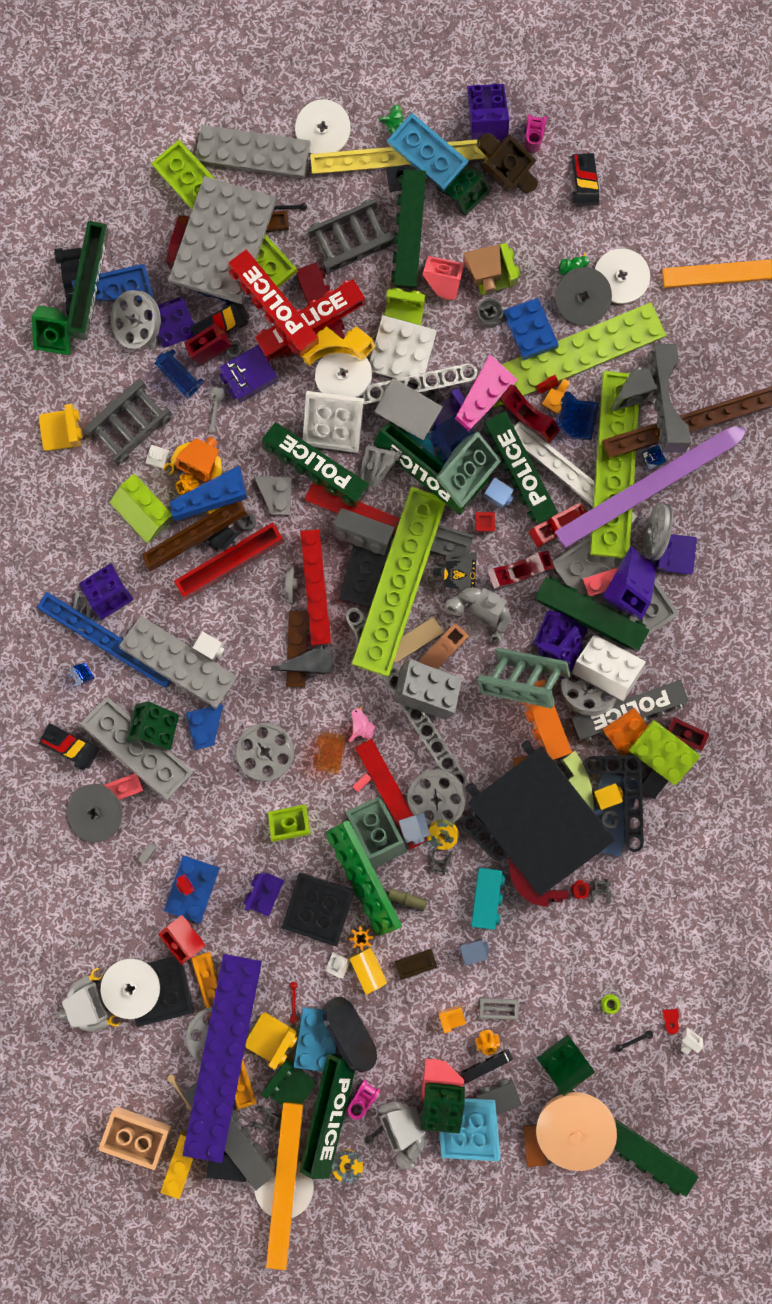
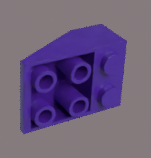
M494 83L490 85L477 84L467 86L471 140H478L480 136L486 133H491L496 139H502L508 135L509 114L504 84Z
M630 547L603 597L626 615L642 619L652 600L657 566L635 548Z

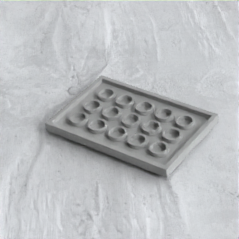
M204 176L169 277V282L242 304L245 293L240 287L241 283L238 280H233L230 276L228 262L246 249L257 260L277 201L276 197Z
M591 536L553 561L554 570L565 586L569 585L577 590L576 593L582 596L587 594L582 579L617 568L623 561V559L591 556ZM655 580L652 600L643 618L639 619L629 616L628 619L633 622L637 620L646 625L645 628L649 629L648 636L678 616L679 613ZM604 593L593 596L594 602L600 605L601 603L609 605L612 608L611 610L617 614L622 612L603 597ZM599 634L602 639H604V640H606V641H608V642H610V643L616 645L617 647H619V648H621V649H623V650H625V651L629 649V648H627V647H625V646H623V645H621V644H619V643H617V642H615V641H613V640H611V639H609V638H607V637H605V636Z

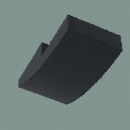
M650 768L651 771L642 781V791L655 799L668 783V780Z

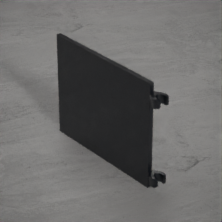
M526 740L522 743L521 747L529 755L527 758L481 793L474 783L468 784L466 790L473 797L468 804L539 896H542L612 844L615 839L543 746L535 750L532 744Z

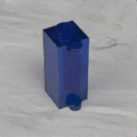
M174 349L161 353L154 363L156 368L188 400L201 388L204 381L202 378L197 381L174 357L176 353Z

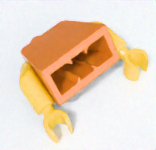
M208 437L204 442L195 438L192 442L178 446L170 458L171 462L164 465V471H167L168 467L172 466V471L169 475H174L178 468L187 474H193V477L205 483L220 476L222 473V462L218 456L219 450L215 448L217 445L216 439Z

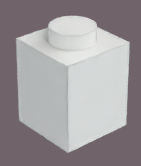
M203 631L193 646V649L214 661L216 658L220 659L225 650L222 642Z

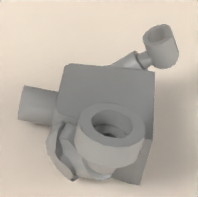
M466 588L459 593V596L448 599L444 606L449 613L455 616H461L465 609L467 613L495 629L497 628L498 630L490 638L492 642L494 637H497L499 639L497 645L504 639L503 632L506 631L511 620V614L508 608H506L507 601L486 588ZM464 602H469L468 606L465 609L463 605Z
M396 1101L382 1104L379 1108L375 1106L369 1107L368 1110L373 1108L376 1110V1115L370 1118L376 1119L378 1116L380 1117L393 1152H398L396 1157L398 1166L405 1170L413 1168L417 1163L418 1155L422 1154L425 1146V1130L420 1128L422 1112L418 1113L415 1107L409 1108L407 1104Z

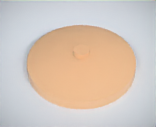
M569 1092L565 1096L561 1094L554 1097L542 1108L537 1120L536 1136L542 1152L554 1164L567 1170L586 1171L600 1166L610 1157L616 1145L617 1128L612 1113L604 1103L585 1093Z

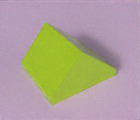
M306 804L268 812L272 842L312 834Z

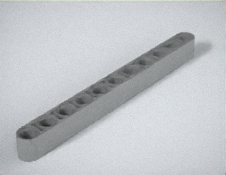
M352 608L346 614V621L359 641V633L364 628L366 618L359 609ZM353 613H357L360 616L359 621L356 623L349 620L350 615ZM394 663L389 677L381 675L393 696L395 695L396 687L391 686L390 681L394 677L398 678L400 673ZM399 703L439 768L452 775H461L464 787L467 783V777L428 715L421 711L422 717L419 720H414L411 717V712L415 709ZM423 726L431 727L432 734L430 736H424L421 733ZM434 742L442 744L441 752L436 753L432 750ZM445 758H449L453 762V766L450 769H445L442 766V761Z

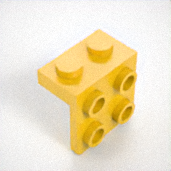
M72 404L64 405V411L39 415L42 445L45 451L81 446L83 435L78 424L80 414L79 410Z
M263 1012L248 1036L245 1047L269 1061L268 1066L276 1069L278 1065L282 1066L286 1060L287 1055H285L287 1048H293L297 1040L294 1037L297 1031L270 1014Z

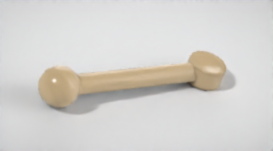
M173 1074L167 1077L168 1082L174 1085L186 1103L187 1110L191 1111L192 1107L183 1097V1092L175 1081V1076Z

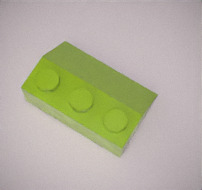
M135 473L120 485L110 501L111 505L147 544L174 521L172 513Z

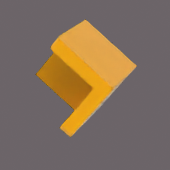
M461 1005L438 1011L444 1034L451 1032L452 1028L466 1024Z

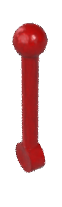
M291 982L292 1016L290 1017V1022L296 1023L298 1020L296 1016L297 983Z

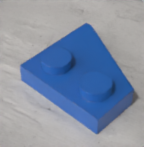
M220 704L217 709L207 707L186 713L195 750L215 745L223 704Z

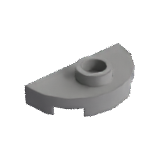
M295 566L287 567L285 578L286 603H293V592L297 590L298 578H294Z

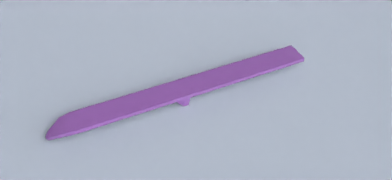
M731 427L723 430L556 530L555 534L564 548L570 546L734 447L742 440L745 429L742 427Z

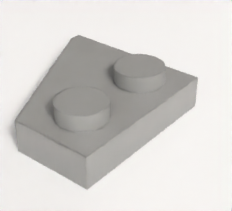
M367 446L359 478L369 483V486L377 487L398 459L400 453Z
M255 476V480L271 515L290 516L292 477Z

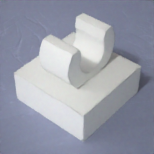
M151 445L145 463L163 469L170 451Z
M687 1027L682 1033L683 1043L681 1044V1051L686 1055L692 1049L699 1053L703 1048V1039Z

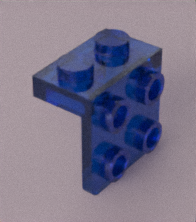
M566 391L561 399V413L557 418L558 428L570 439L592 440L599 404L593 401H579L571 392Z
M457 413L429 431L431 434L429 439L434 447L439 446L442 451L439 455L445 463L458 444L464 438L475 433L473 428L468 432L455 420Z

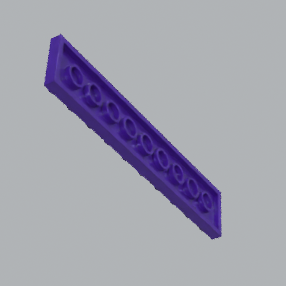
M223 954L182 1156L222 1163L262 964L261 960Z

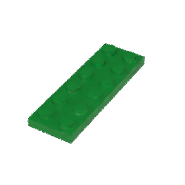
M349 820L326 831L327 840L334 848L336 858L341 862L345 875L350 880L355 890L354 893L359 898L363 911L368 916L372 929L376 932L377 936L401 928L402 924Z

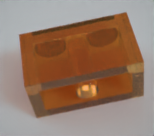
M323 732L322 735H318L317 746L320 747L319 755L315 754L313 762L316 770L340 773L346 735Z

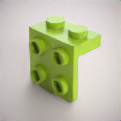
M507 243L500 244L499 247L501 278L499 281L494 282L496 287L494 292L516 286L518 277H520L519 268L513 262V259H515L513 249L509 248ZM478 285L480 294H489L485 293L483 285Z
M399 288L388 289L385 316L421 326L425 295L419 291L404 292Z

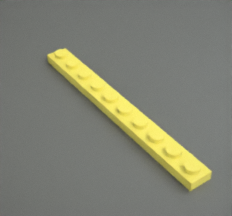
M477 140L447 142L468 161L484 160L487 157L477 147ZM392 147L310 154L312 174L381 169L407 164L413 166Z

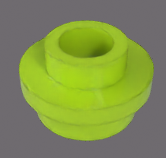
M607 994L602 998L601 1008L605 1013L615 1014L619 1011L621 1003L617 996ZM612 1000L614 1002L613 1007H608L607 1002Z

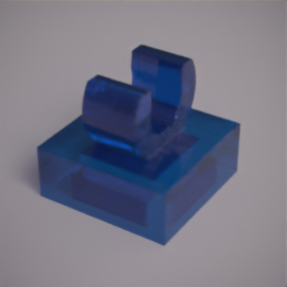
M659 445L641 453L648 470L667 462Z
M85 662L69 669L70 674L68 678L73 677L76 681L73 684L74 687L89 683L95 679Z

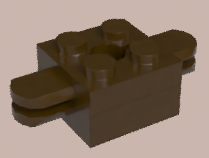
M486 133L478 138L477 147L487 156L480 164V167L506 192L513 190L515 186L524 193H529L536 189L538 180L528 170L537 160L511 134L504 136L500 142L491 133Z

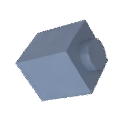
M424 813L399 820L406 843L413 841L415 845L424 842V837L430 835Z
M482 938L459 945L465 966L488 959L487 954L490 953L488 943H483Z

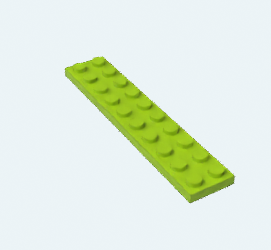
M180 140L176 141L151 162L153 168L191 210H193L204 176L215 179ZM265 234L256 261L279 288L296 274L298 270Z
M652 302L559 340V348L524 361L522 357H518L502 364V366L518 379L514 385L523 396H527L536 392L535 387L539 383L553 375H556L558 382L563 379L570 378L663 339L667 335ZM499 400L493 408L496 409L504 404Z
M603 371L593 508L634 484L636 451L608 460L602 445L604 439L638 429L639 404L611 411V407L630 373ZM632 508L591 532V556L624 559L630 548Z
M412 486L410 488L351 664L353 666L385 677L390 675L445 507V503L434 494Z

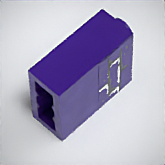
M259 345L219 367L221 371L219 376L224 385L228 383L231 388L228 390L233 400L237 399L239 403L278 382L276 373Z

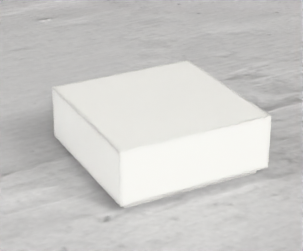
M333 952L325 971L343 979L350 960Z

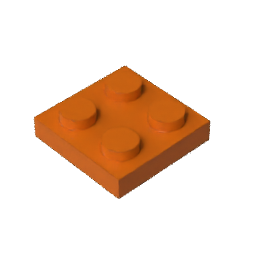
M634 707L602 730L621 756H627L631 753L629 751L631 745L648 725Z

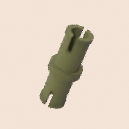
M392 888L389 889L387 894L389 900L403 904V907L409 906L422 911L425 910L427 899L413 896L410 892L404 893Z

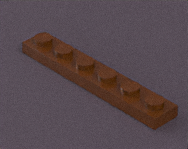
M243 501L219 508L143 553L147 569L153 571L248 515Z

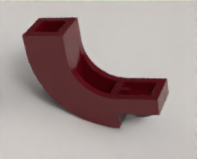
M510 384L499 398L504 404V410L517 423L520 421L546 443L550 444L561 430L552 417L535 409L515 385Z
M543 551L521 561L488 570V574L494 589H502L537 577L555 569L549 551Z
M508 858L510 880L517 892L526 900L539 906L549 907V899H551V902H563V899H568L567 890H548L542 896H539L511 858Z

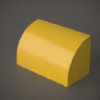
M371 947L350 956L349 959L366 995L387 983Z

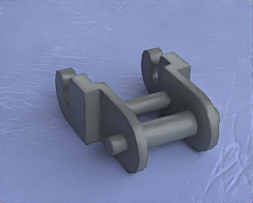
M434 847L431 860H434L433 866H430V869H432L431 873L439 871L443 872L445 876V872L448 873L446 867L447 863L450 864L452 851L449 852L448 861L437 860L434 858L436 852ZM435 863L445 864L444 868L435 867Z
M595 877L594 881H592L594 890H591V903H594L596 892H606L607 904H610L611 891H609V885H611V882H609V878L606 881H599ZM597 885H606V889H597Z
M261 1105L260 1109L269 1113L268 1119L265 1124H258L257 1121H254L253 1124L261 1129L266 1127L271 1132H277L278 1129L276 1127L279 1120L282 1119L281 1114L278 1113L276 1115L272 1113V1109L264 1108ZM271 1117H274L275 1121L271 1126L269 1125V1121Z

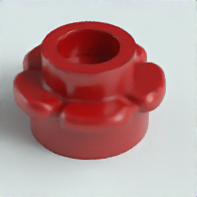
M583 880L575 881V884L571 886L573 897L576 899L588 897L590 890L588 883H584Z

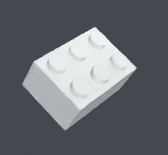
M594 634L576 660L572 674L624 701L640 677L646 661Z

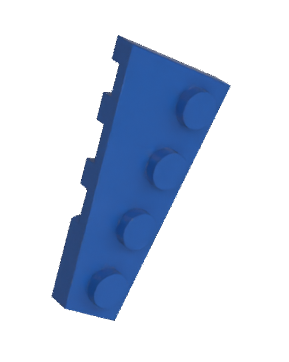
M145 263L101 273L95 301H116L122 293L130 290L143 291L154 299ZM72 280L73 289L76 280ZM141 296L137 298V301H142Z
M240 466L171 501L170 508L174 521L248 499Z

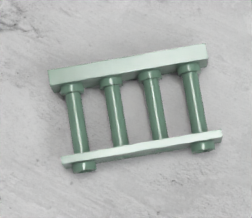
M496 648L495 651L499 663L491 676L480 675L477 679L480 692L552 709L555 702L551 689L559 676L570 677L567 661ZM506 665L515 667L508 680L499 679ZM523 669L533 670L526 684L516 682ZM541 672L551 674L544 687L534 686Z

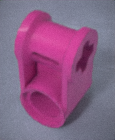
M528 114L525 131V149L530 153H536L540 150L545 131L546 116L539 118Z
M363 1079L349 1102V1116L355 1120L361 1119L376 1100L381 1090L379 1088L375 1089L367 1083L366 1079ZM359 1104L362 1107V1111L354 1113L351 1110L352 1106Z

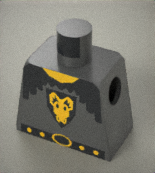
M477 552L447 555L445 565H434L433 576L444 577V586L447 588L461 591L466 588H475Z

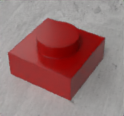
M476 512V532H495V512Z
M186 874L176 879L178 882L176 886L181 894L185 893L187 896L195 891Z

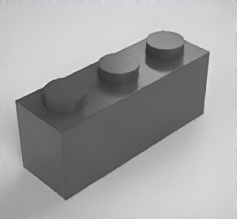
M341 508L333 523L331 536L338 540L352 543L357 547L371 550L374 553L385 555L393 537L394 527Z

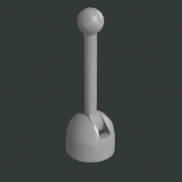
M211 387L210 397L214 401L211 426L208 428L211 434L216 431L214 426L218 402L224 399L226 392L225 389Z

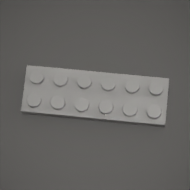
M201 125L195 157L202 164L305 179L311 142L310 140Z
M143 616L139 617L119 645L120 649L214 709L218 708L237 679L236 675Z
M106 697L80 723V726L167 802L189 779L193 771L169 750L146 741L134 743L127 741L132 718L111 699Z

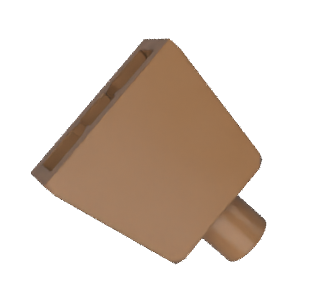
M499 244L464 252L463 262L474 286L483 285L485 293L494 292L496 290L494 282L499 281L501 278Z

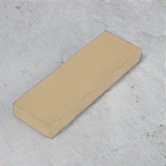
M434 617L402 636L394 659L395 664L444 633Z

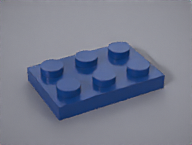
M539 298L503 311L523 361L559 348L558 341Z
M183 855L164 911L177 916L183 915L185 919L201 924L220 867ZM184 874L187 875L195 889L194 892L187 896L185 893L181 894L176 886L178 883L176 879Z

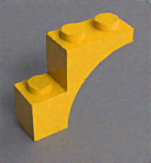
M326 326L316 334L319 338V344L304 354L302 358L309 366L321 357L334 353L350 354L363 361L375 348L373 339L357 326L349 330L345 334L344 339L340 338Z

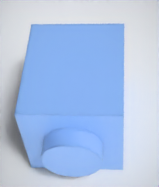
M494 478L483 497L503 509L505 505L509 506L512 502L514 489Z

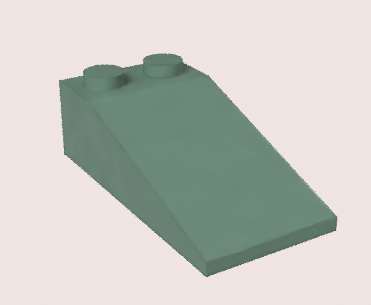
M476 432L464 438L458 444L436 479L456 504L462 508L501 460L479 432Z

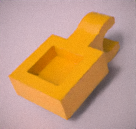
M563 379L557 391L551 388L542 406L558 415L568 398L563 394L570 382Z

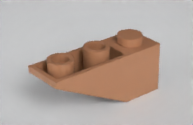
M454 623L418 662L439 669L469 638V635Z

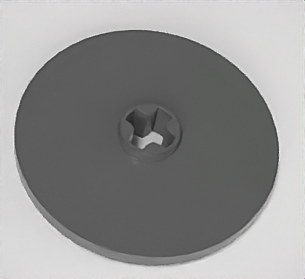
M589 267L576 268L564 275L555 293V301L560 314L569 322L577 325H589L600 320L607 313L612 300V290L607 278L598 270ZM586 291L588 299H584L582 302L579 294Z
M89 784L79 788L70 798L67 808L68 821L73 831L80 838L89 842H101L112 837L119 829L122 822V806L112 790L100 784ZM92 810H95V812L98 813V816H95L92 813Z

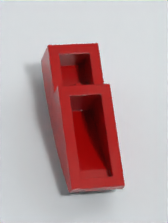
M582 502L535 526L528 533L537 548H540L558 538L555 534L556 530L585 514L587 510Z

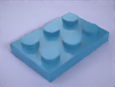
M302 1007L293 1068L324 1071L327 1055L335 1054L336 1044L323 1021L325 1010Z

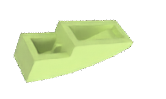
M573 751L561 759V761L572 775L568 780L589 807L594 810L593 793L588 773L576 751Z

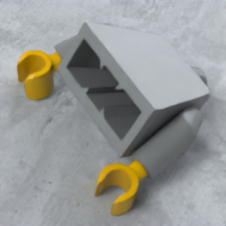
M99 968L94 969L90 976L86 975L75 981L67 992V998L62 1001L64 1009L59 1011V1017L62 1021L69 1020L72 1027L79 1026L82 1030L95 1032L108 1028V1025L117 1027L121 1023V1021L117 1023L112 1022V1018L117 1017L114 1014L110 1016V1019L106 1020L108 1014L95 982L91 983L93 980H101L104 975L99 978L94 976L95 971L99 970Z

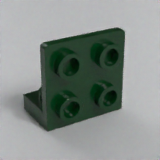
M468 165L444 192L436 186L438 191L455 200L460 212L465 216L492 191L485 175Z
M149 701L135 704L126 740L132 743L146 741L165 750H171L179 715Z
M568 1034L537 1057V1060L549 1074L563 1096L595 1073L592 1066Z
M286 1058L283 1065L280 1066L264 1087L261 1095L265 1099H268L270 1096L281 1106H283L284 1102L302 1104L316 1086L317 1081L300 1068H293V1062Z
M425 1083L420 1128L422 1130L459 1134L465 1106V1087Z

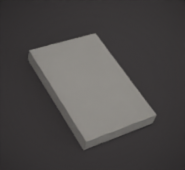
M393 378L374 412L418 438L425 440L443 406Z

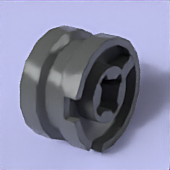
M495 299L483 300L477 310L478 322L485 328H493L499 325L504 311L502 304ZM492 311L493 314L491 316H488L487 312Z

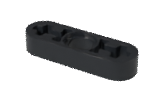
M505 1049L485 1059V1062H479L458 1074L464 1079L465 1084L507 1064L513 1057L509 1049Z

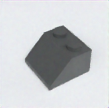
M638 367L631 371L611 407L612 412L648 401L657 389L649 367L644 369Z

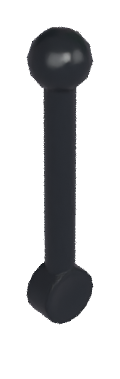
M305 203L301 205L275 206L273 211L276 209H301L304 211L307 209V205Z
M648 1030L640 1037L622 1045L618 1044L615 1050L621 1052L623 1048L645 1038L651 1039L653 1032Z
M383 1125L370 1136H366L364 1142L366 1144L372 1143L373 1138L384 1129Z

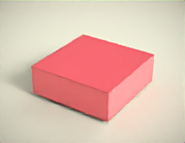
M366 773L352 787L359 792L371 781V777Z

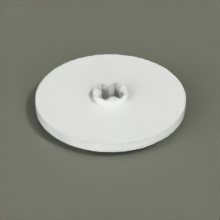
M316 100L309 103L300 111L295 124L297 139L310 140L309 153L311 154L339 152L346 145L351 131L350 120L346 111L339 104L331 100ZM322 124H325L326 128L328 129H324V131L321 132L320 128L318 127H322Z
M611 250L599 259L595 267L596 270L607 278L611 286L612 303H632L638 300L648 288L650 282L649 267L643 257L632 250ZM619 272H621L623 275L626 274L624 280L622 278H618Z
M334 353L324 356L319 361L315 371L318 389L321 393L358 398L368 389L372 379V369L367 358L362 361L353 355L345 353ZM342 372H345V374H346V377H345V378H342V376H341V373H342Z
M124 959L113 964L106 971L101 982V997L106 1008L114 1015L124 1019H135L147 1014L155 1006L160 994V982L156 972L149 964L138 959ZM129 983L131 986H135L133 994L130 991L126 992L125 988L128 987Z
M274 1158L272 1160L277 1167V1158ZM299 1160L297 1163L292 1218L301 1214L308 1207L314 1192L313 1179L299 1172L301 1167V1161ZM276 1173L255 1191L258 1204L270 1216L272 1215Z

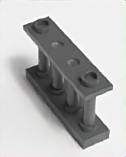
M376 198L365 200L360 206L324 222H316L307 229L309 238L316 236L326 257L323 262L326 274L394 245L392 232H383L374 213V210L377 209ZM366 213L377 234V237L371 241L366 239L357 220V217ZM350 221L360 242L359 246L353 249L349 247L340 227L341 224ZM332 228L343 249L342 254L337 256L332 254L323 235V232Z
M140 378L83 428L91 438L98 436L115 454L111 459L116 465L127 461L129 454L160 425H166L171 420L170 416L173 415L168 407L162 411L145 393L147 386ZM135 398H140L157 416L150 424L131 406V402ZM122 410L126 411L143 429L135 437L118 420L117 415ZM108 423L113 424L129 441L122 449L104 432V427Z

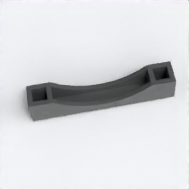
M654 344L652 350L648 352V362L651 363L650 372L657 388L653 395H655L656 399L654 409L658 413L657 428H660L659 444L662 445L663 452L686 453L691 444L689 426L675 411L671 403L668 385L670 375L679 361L677 344Z

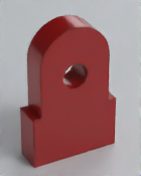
M553 375L539 383L535 388L538 394H542L551 388L559 386L556 375Z
M678 1008L662 1010L666 1031L669 1034H676L679 1030Z

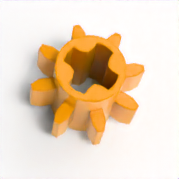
M193 474L180 475L181 480L176 482V490L182 495L200 486L198 479L193 477Z
M360 925L358 931L352 929V933L355 935L350 937L349 940H354L353 948L358 945L361 951H363L365 945L371 946L368 942V939H373L372 935H368L370 928L362 930ZM357 934H365L366 941L358 942Z
M484 1030L479 1033V1037L475 1038L477 1050L482 1051L484 1055H492L500 1047L498 1034H493L491 1030Z

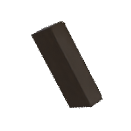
M431 948L394 961L401 980L438 968Z

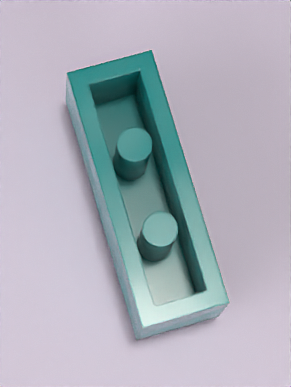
M478 867L471 919L472 927L495 930L496 925L499 926L500 914L497 913L498 906L502 905L503 894H500V886H504L505 875L502 874V870Z

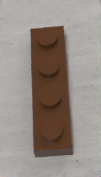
M289 611L287 659L307 650L308 611ZM287 672L286 687L306 688V673Z

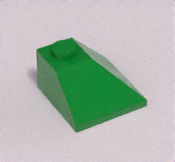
M38 305L32 314L33 349L70 355L71 340L66 332L68 318L57 308Z

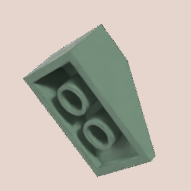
M381 796L346 811L349 821L373 868L407 852L405 844Z

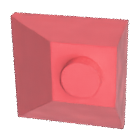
M428 256L423 276L437 296L445 300H456L464 263Z
M426 1059L421 1102H424L425 1083L463 1087L464 1079L446 1061Z

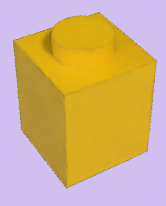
M616 783L592 791L598 810H603L623 802L621 798L624 797L623 791Z

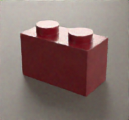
M215 323L184 342L190 358L201 366L232 347L226 331Z
M675 717L670 718L666 726L668 731L696 752L703 750L710 735Z

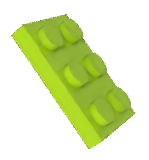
M654 719L629 748L631 753L675 786L700 758V754Z

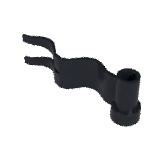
M82 248L54 249L56 263L61 264V276L66 294L65 306L67 317L69 316L73 296L70 293L74 291L72 280H76Z

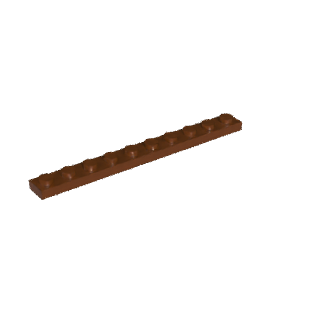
M772 386L679 416L689 426V432L693 433L772 407ZM657 423L604 439L602 445L608 460L659 444L660 428H657Z

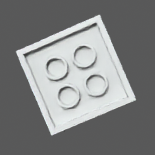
M382 315L375 348L370 359L372 372L395 379L425 373L437 330ZM410 379L408 381L409 383L418 385V382L415 379Z
M307 391L303 440L313 447L358 453L364 399Z

